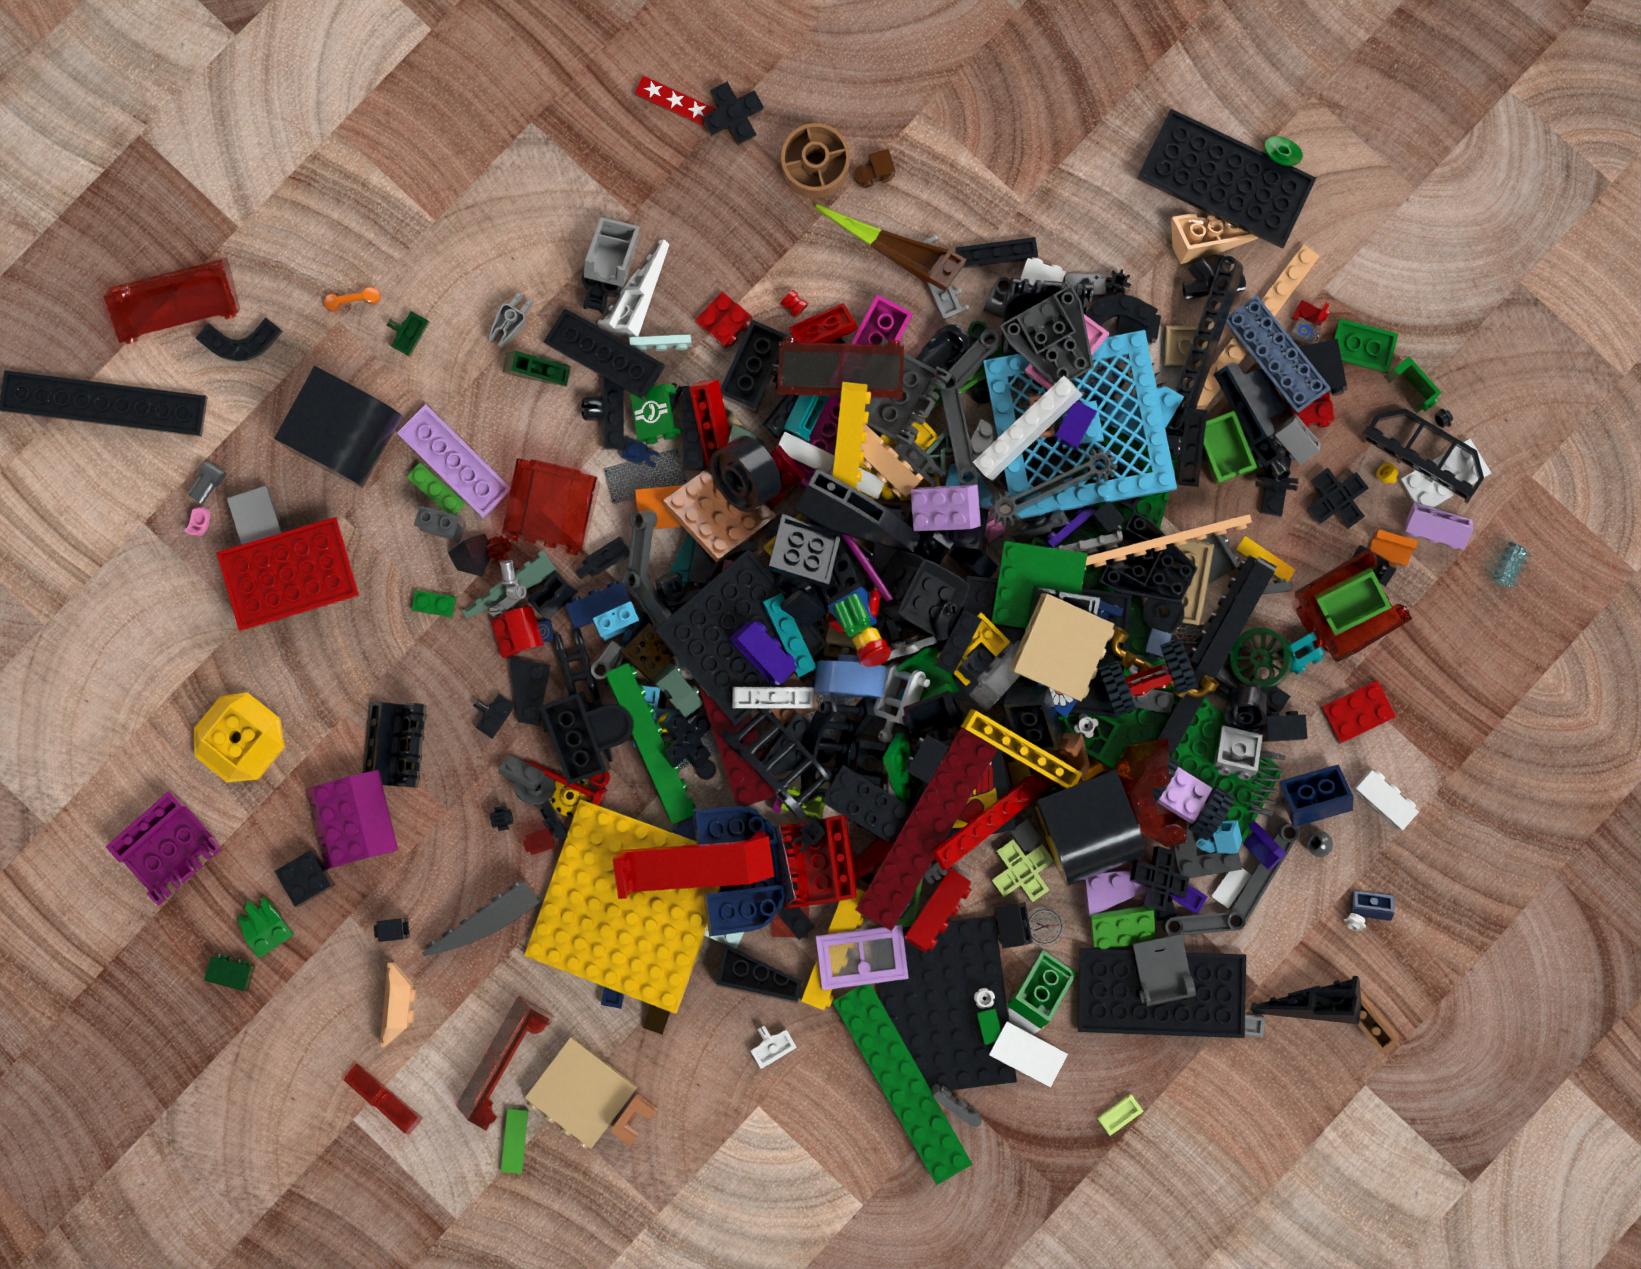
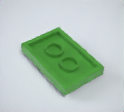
M1142 906L1091 914L1094 949L1130 946L1134 943L1156 939L1154 910Z

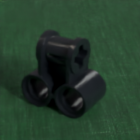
M583 273L581 280L584 288L588 291L583 309L587 310L590 308L600 311V314H604L608 297H616L620 293L621 287L616 285L614 290H607L606 285L608 283L601 281L588 285L586 283L588 278H585Z

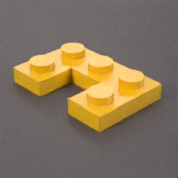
M982 613L977 616L982 621L957 668L980 643L995 657L1010 643ZM956 668L954 675L967 686L970 681Z

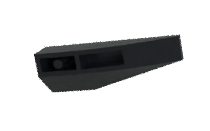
M818 468L794 510L830 531L913 553L921 538L918 532L914 531L913 528L892 512L858 490Z

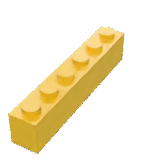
M843 382L833 477L856 489L857 482H861L862 470L858 468L859 463L864 461V451L861 450V443H866L867 431H863V424H868L869 412L865 411V405H870L871 392H867L868 384Z
M971 709L961 725L965 730L1066 789L1076 785L1083 774L976 710Z
M856 888L857 898L839 901L827 934L855 931L856 928L860 930L864 918L860 917L861 913L855 911V908L865 891ZM854 943L829 946L832 977L839 976L838 973L841 967L845 969L849 959L846 956L848 948L852 949ZM817 957L801 1002L825 1010L826 1006L830 1008L834 996L831 995L832 989L822 990Z

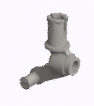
M513 560L500 562L503 577L501 583L507 587V598L497 603V606L490 608L489 611H492L490 612L492 616L508 612V609L514 608L515 604L526 596V588L518 584V578H515Z

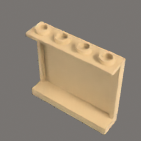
M1042 593L1009 671L1065 694L1074 700L1082 701L1089 692L1088 685L1090 680L1096 676L1098 661L1105 655L1106 649L1104 647L1107 640L1109 641L1114 634V624L1052 595Z
M572 1036L525 1099L528 1100L527 1105L535 1111L539 1109L545 1113L543 1117L551 1123H554V1121L558 1123L563 1133L568 1136L571 1134L578 1139L576 1142L585 1149L587 1147L592 1149L638 1086Z

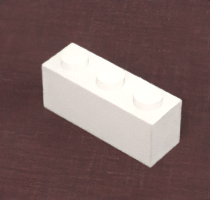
M1367 771L1352 790L1398 831L1404 830L1419 813L1415 809L1416 804L1408 798L1404 799L1400 795L1401 791L1396 786L1387 784L1384 781L1385 777L1379 771Z

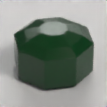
M977 320L970 324L967 332L970 339L977 341L982 332L988 329L984 322Z

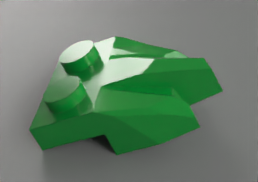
M266 897L260 900V906H256L247 900L244 908L248 915H237L238 927L246 943L258 958H261L294 936L293 931L282 918L280 911Z

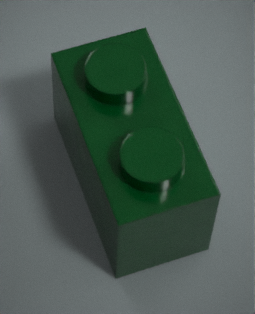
M218 953L217 956L210 957L204 981L240 991H248L255 966L249 965L250 961L238 958L237 961L230 959V955Z

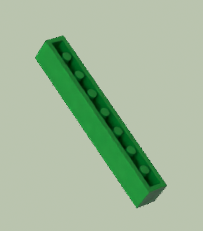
M625 663L605 672L604 675L617 704L625 707L632 714L634 730L631 736L670 824L674 825L693 816L692 811L696 809L692 797H687L685 791L688 788L684 779H679L677 774L680 771L679 767L672 768L661 753L668 743L667 741L663 742L660 736L663 733L661 726L658 722L655 723L652 715L655 713L651 704H646L644 696H646L642 684H637L635 677H638L634 666H629V663Z

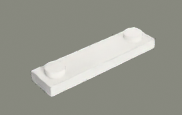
M733 687L732 708H814V688Z

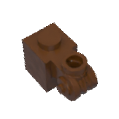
M889 148L869 154L871 165L869 170L865 166H859L854 171V180L857 184L861 185L862 189L873 186V182H889L893 179L892 177H895L896 173Z

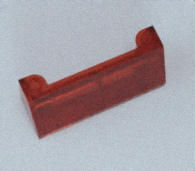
M228 258L109 287L103 296L119 343L125 342L126 344L137 342V338L143 334L218 315L220 317L224 316L225 319H230L237 316L236 313H239L240 310Z

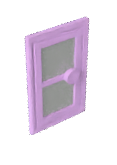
M895 925L892 932L884 927L815 936L822 990L909 979L902 925Z

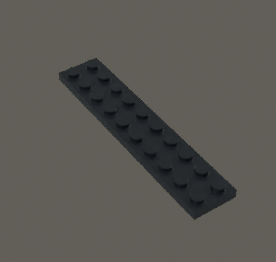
M4 370L0 395V411L202 437L208 397L205 395Z

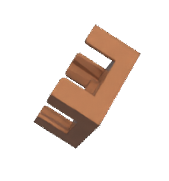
M1063 733L1060 749L1046 752L1082 772L1083 774L1078 782H1083L1090 768V762L1082 733Z
M637 1093L610 1132L628 1146H631L638 1136V1132L626 1123L631 1124L638 1115L635 1111L647 1120H650L657 1107Z

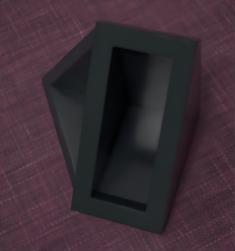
M482 534L463 540L448 553L458 571L482 577L494 551L486 535Z

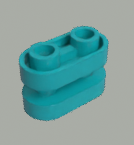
M1313 632L1291 644L1294 661L1290 674L1295 672L1297 675L1306 670L1305 665L1311 661L1313 664H1316L1324 659L1323 654L1326 652L1323 647L1315 648L1312 643L1317 639ZM1305 646L1309 653L1298 659L1295 652ZM1284 650L1278 653L1281 658L1284 657Z

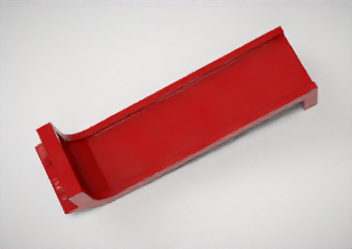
M757 831L751 839L746 841L620 850L612 858L618 899H626L631 892L745 885L774 877L769 836H766L765 831Z

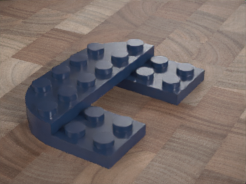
M745 806L692 811L697 845L746 841L751 839L757 831H765L766 836H769L774 877L752 884L739 885L740 890L704 894L709 937L750 932L765 927L773 921L777 912L781 910L785 897V884H781L776 844L779 842L774 827L768 819L766 820L758 814V811Z

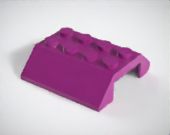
M379 770L348 776L313 786L306 790L308 798H312L309 801L310 806H316L317 812L313 813L312 816L317 818L314 824L318 838H322L319 841V845L326 847L327 852L322 854L323 858H327L324 861L326 870L398 851Z
M170 791L165 793L106 846L116 860L124 862L149 892L146 894L158 906L166 900L165 896L169 897L171 895V891L167 886L170 882L178 889L181 886L180 882L184 884L197 872L196 868L200 870L203 867L199 859L201 854L210 861L213 858L212 854L216 855L222 850L217 839L187 805Z

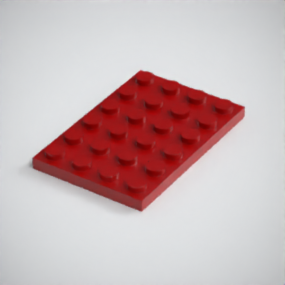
M337 517L216 552L240 632L360 596Z

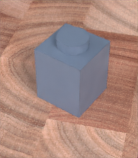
M1154 628L1150 629L1147 633L1141 655L1146 656V659L1152 662L1161 661L1164 657L1160 645L1170 642L1172 635Z

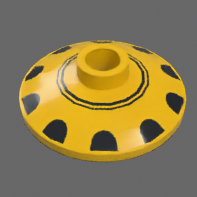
M585 780L576 782L590 789L589 785ZM558 781L555 782V793L550 800L558 813L564 816H574L580 799L591 802L590 797ZM572 792L574 794L573 799H567L566 794Z

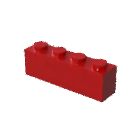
M719 379L699 381L689 387L706 466H710L712 454L726 445L729 434Z
M951 868L906 934L904 940L923 953H926L928 949L932 951L938 942L935 938L939 932L943 934L950 923L947 922L951 915L955 916L961 906L958 904L961 899L966 900L972 889L969 888L971 881Z

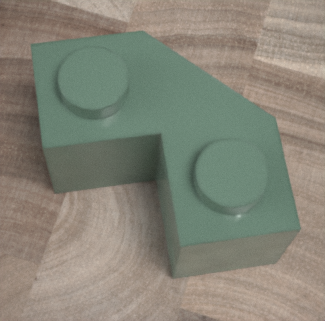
M943 432L926 451L936 462V465L945 473V457L954 456L949 432ZM933 468L927 472L930 477L939 476Z
M669 662L653 680L676 709H679L686 718L703 704V701L699 698L701 692L695 685L690 686L681 675L683 670L678 668L676 662L674 664Z

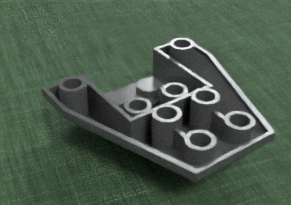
M1072 285L999 326L1008 343L1052 384L1057 383L1063 376L1071 381L1094 368L1082 303Z

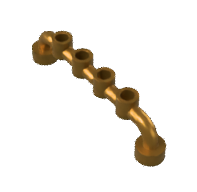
M1115 626L1113 628L1114 634L1112 636L1111 649L1116 656L1121 658L1119 663L1129 669L1134 665L1139 668L1137 672L1154 667L1151 663L1142 661L1131 652H1125L1119 647V643H1125L1129 634ZM1205 675L1200 682L1202 685L1200 689H1192L1178 694L1176 689L1173 692L1182 698L1186 694L1192 697H1202L1209 691L1214 692L1219 683L1210 676ZM1170 682L1169 685L1175 688L1174 683Z

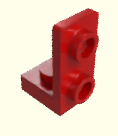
M1301 300L1291 319L1302 325H1308L1313 330L1317 325L1321 326L1323 321L1325 322L1330 313L1328 310L1330 304L1325 302L1321 308H1318Z

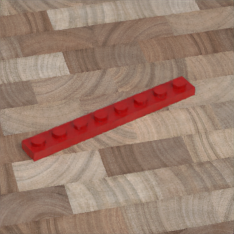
M1037 771L1032 772L932 852L941 869H949L1056 782Z

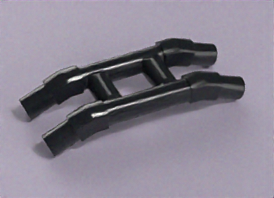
M581 629L573 630L578 652L566 655L561 635H554L555 648L569 696L577 693L574 682L586 679L592 700L600 699L594 676L591 673V665ZM581 660L583 672L571 674L569 663Z

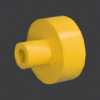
M1385 463L1377 470L1376 476L1383 484H1394L1397 481L1398 469L1393 463Z

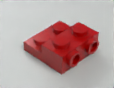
M722 291L697 317L695 322L725 349L728 345L731 347L738 340L737 336L741 331H747L752 316Z
M1327 392L1299 413H1296L1289 405L1290 417L1297 414L1308 428H1310V425H1317V428H1325L1334 422L1333 403L1330 401V394H1327Z

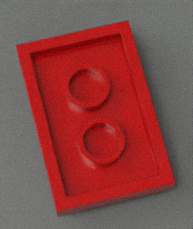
M844 303L788 327L802 354L813 351L824 344L831 343L833 340L844 335H849L858 329L855 320Z
M1378 680L1321 707L1339 744L1396 718Z

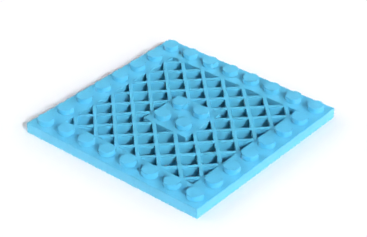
M1145 330L1107 337L1092 355L1094 368L1087 371L1082 381L1077 377L1073 379L1074 382L1079 384L1078 390L1084 387L1091 392L1086 400L1080 397L1077 401L1097 411L1095 418L1092 420L1079 446L1089 445L1086 451L1080 448L1077 449V452L1082 455L1078 463L1068 458L1073 449L1070 448L1063 455L1056 450L1060 442L1057 441L1051 447L1044 442L1047 438L1045 437L1035 440L1038 444L1033 451L1028 448L1024 450L1029 454L1025 463L1021 453L1004 469L1009 498H1012L1033 488L1031 484L1036 477L1046 482L1053 479L1057 473L1059 475L1064 474L1060 468L1065 461L1074 468L1079 467L1084 460L1085 454H1088L1093 446L1098 449L1103 448L1102 454H1105L1114 442L1123 447L1118 456L1113 452L1110 453V457H1116V461L1113 464L1119 462L1127 467L1122 476L1112 470L1115 473L1114 477L1118 479L1105 482L1102 478L1099 484L1091 483L1084 485L1087 482L1086 480L1075 487H1071L1017 513L1020 519L1050 514L1054 511H1066L1103 504L1108 501L1114 502L1177 490ZM1021 354L983 361L998 438L1016 421L1014 410L1021 415L1025 413L1016 405L1021 398L1030 403V398L1025 395L1029 387L1038 391L1036 396L1046 393L1044 391L1045 387L1042 386L1040 388L1032 383L1034 381L1033 378L1028 380L1022 376L1027 375L1025 369L1030 363ZM1115 358L1110 365L1103 361ZM1118 359L1127 364L1123 373L1114 368ZM1098 363L1107 368L1102 377L1093 371ZM1130 367L1132 371L1133 380L1126 376V373L1128 372ZM1110 371L1119 376L1115 384L1105 379ZM1090 375L1099 380L1094 388L1085 383ZM1014 377V378L1011 380V382L1009 383V382H1008V378ZM1017 379L1026 383L1021 392L1012 387ZM1122 379L1131 384L1127 392L1117 387ZM1102 383L1111 388L1107 396L1097 391ZM1134 387L1137 399L1129 395ZM1010 391L1018 395L1014 403H1012ZM1114 391L1123 396L1119 404L1109 399ZM1093 395L1103 400L1098 408L1096 401H1090ZM1126 399L1136 404L1131 412L1121 407ZM1105 403L1115 408L1110 416L1101 411ZM1138 407L1141 419L1133 415ZM1070 408L1053 423L1054 426L1058 422L1060 428ZM1118 410L1127 416L1122 424L1113 419ZM1099 415L1107 420L1102 428ZM1130 418L1139 424L1135 432L1125 427ZM1110 422L1119 428L1114 436L1105 431ZM1142 426L1145 439L1138 435ZM1122 430L1131 435L1126 444L1117 439ZM1103 435L1111 439L1106 448L1099 444L1104 442ZM1134 438L1143 443L1138 452L1129 446ZM1062 444L1063 449L1069 448ZM1041 445L1050 451L1045 459L1036 454ZM1146 446L1149 459L1141 454ZM1126 450L1135 455L1130 464L1121 458ZM1053 453L1062 459L1057 467L1048 462ZM1033 457L1042 463L1037 471L1028 466ZM1138 458L1147 463L1142 472L1133 466ZM1100 461L1095 462L1094 464L1095 468L1097 466L1101 467L1102 469L1105 468V464L1101 463ZM1045 465L1054 471L1049 479L1040 474ZM1151 466L1152 472L1146 473L1149 467ZM1026 470L1033 474L1029 482L1027 481ZM1130 470L1138 474L1125 477ZM1073 478L1065 480L1064 483L1073 480ZM1041 492L1036 493V494H1034V495H1032V496H1030V497H1028V498H1026V499H1024V500H1021V501H1019V502H1017V503H1015V504H1016V505H1019V504H1021V503H1023V502H1025V501H1028V500H1030V499H1032V498H1034V497L1040 495Z

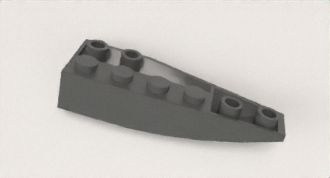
M517 881L509 887L510 892L498 894L491 899L493 902L491 905H484L477 910L478 914L472 918L468 916L460 922L461 926L455 930L451 928L443 933L442 936L444 938L438 942L433 940L425 946L427 950L422 952V954L428 956L453 950L490 936L517 920L542 901L529 882Z

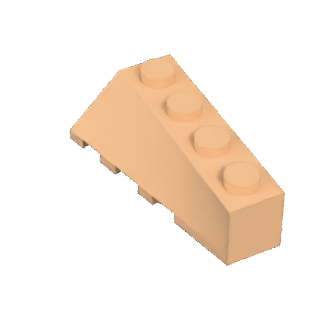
M863 424V431H867L866 443H861V450L864 451L863 464L868 469L873 467L878 472L876 476L884 484L888 482L893 487L891 491L897 497L903 496L906 498L911 493V490L915 489L922 482L924 477L919 473L916 475L906 461L900 460L898 454L891 447L883 444L884 441L866 424Z

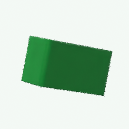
M992 1008L976 1012L984 1045L995 1043L1001 1033L996 1009Z

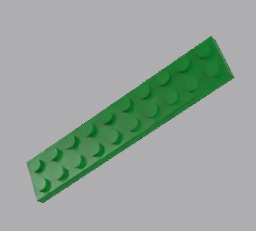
M871 984L860 985L835 999L833 1003L936 1186L973 1165L937 1100L933 1098L928 1084Z

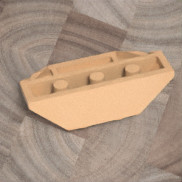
M395 962L387 963L380 1047L388 1046L410 1027V1023L414 1022V1011H411L412 1002L416 1000V990H413V983Z

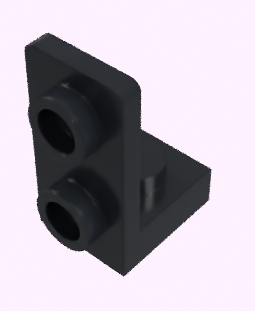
M1362 545L1358 546L1350 559V563L1362 570L1371 567L1376 578H1378V582L1385 587L1397 570L1396 564Z

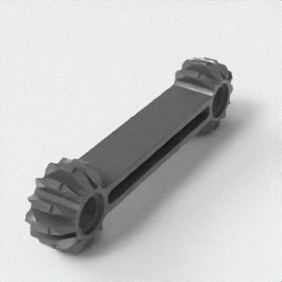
M1099 448L1097 454L1092 449L1090 451L1091 456L1088 454L1084 456L1087 463L1012 498H1008V492H1005L1003 498L1000 493H997L998 501L994 498L990 499L993 505L988 506V510L992 511L989 514V518L993 519L996 517L995 525L1002 521V527H1006V521H1008L1013 526V519L1020 520L1018 512L1086 480L1096 477L1097 484L1100 483L1101 478L1108 482V476L1114 477L1115 475L1112 470L1117 469V465L1113 464L1116 461V457L1108 458L1111 453L1109 450L1102 454L1103 448ZM1098 461L1103 462L1105 468L1097 470L1094 467V463ZM1086 470L1089 471L1088 473H1086V474H1084V475H1081V476H1079V477H1077V478H1075V479H1073V480H1071V481H1068V482L1064 483V480H1067V479H1069V478H1071V477H1073V476H1075V475H1077V474H1080V473H1082V472H1084V471H1086ZM1041 492L1040 495H1038V496H1036V497H1034V498H1032V499H1030V500H1028V501H1025V502H1023V503H1021V504H1019V505H1016V504H1015V503H1017V502H1019V501H1021V500H1024V499H1026V498H1028V497H1030V496H1032V495H1034V494H1036V493ZM1008 505L1011 511L1008 514H1003L999 510L1000 507Z

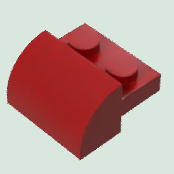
M532 606L511 610L501 616L490 619L502 658L544 645Z

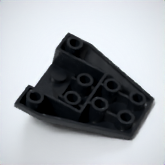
M1133 512L1121 531L1123 539L1118 548L1166 535L1151 520ZM1174 543L1166 545L1167 549L1155 552L1154 548L1147 549V554L1134 557V553L1126 555L1125 560L1114 562V558L1106 560V565L1102 568L1098 583L1117 593L1180 604L1198 567Z

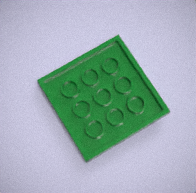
M1004 540L991 623L1027 629L1026 625L1034 585L1081 593L1087 553Z

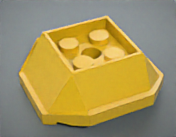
M248 692L220 696L194 727L195 758L226 783L259 780L285 748L281 718ZM236 732L241 734V740L238 743L233 741V734Z

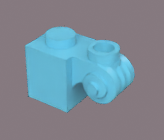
M1222 821L1221 826L1218 827V830L1214 832L1209 840L1206 841L1199 836L1197 846L1207 854H1212L1216 851L1227 854L1238 853L1242 843L1238 821Z

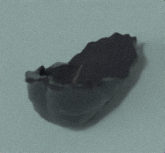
M957 324L946 325L939 329L922 348L916 360L935 370L938 366L947 371L967 352L970 345V337L962 332Z

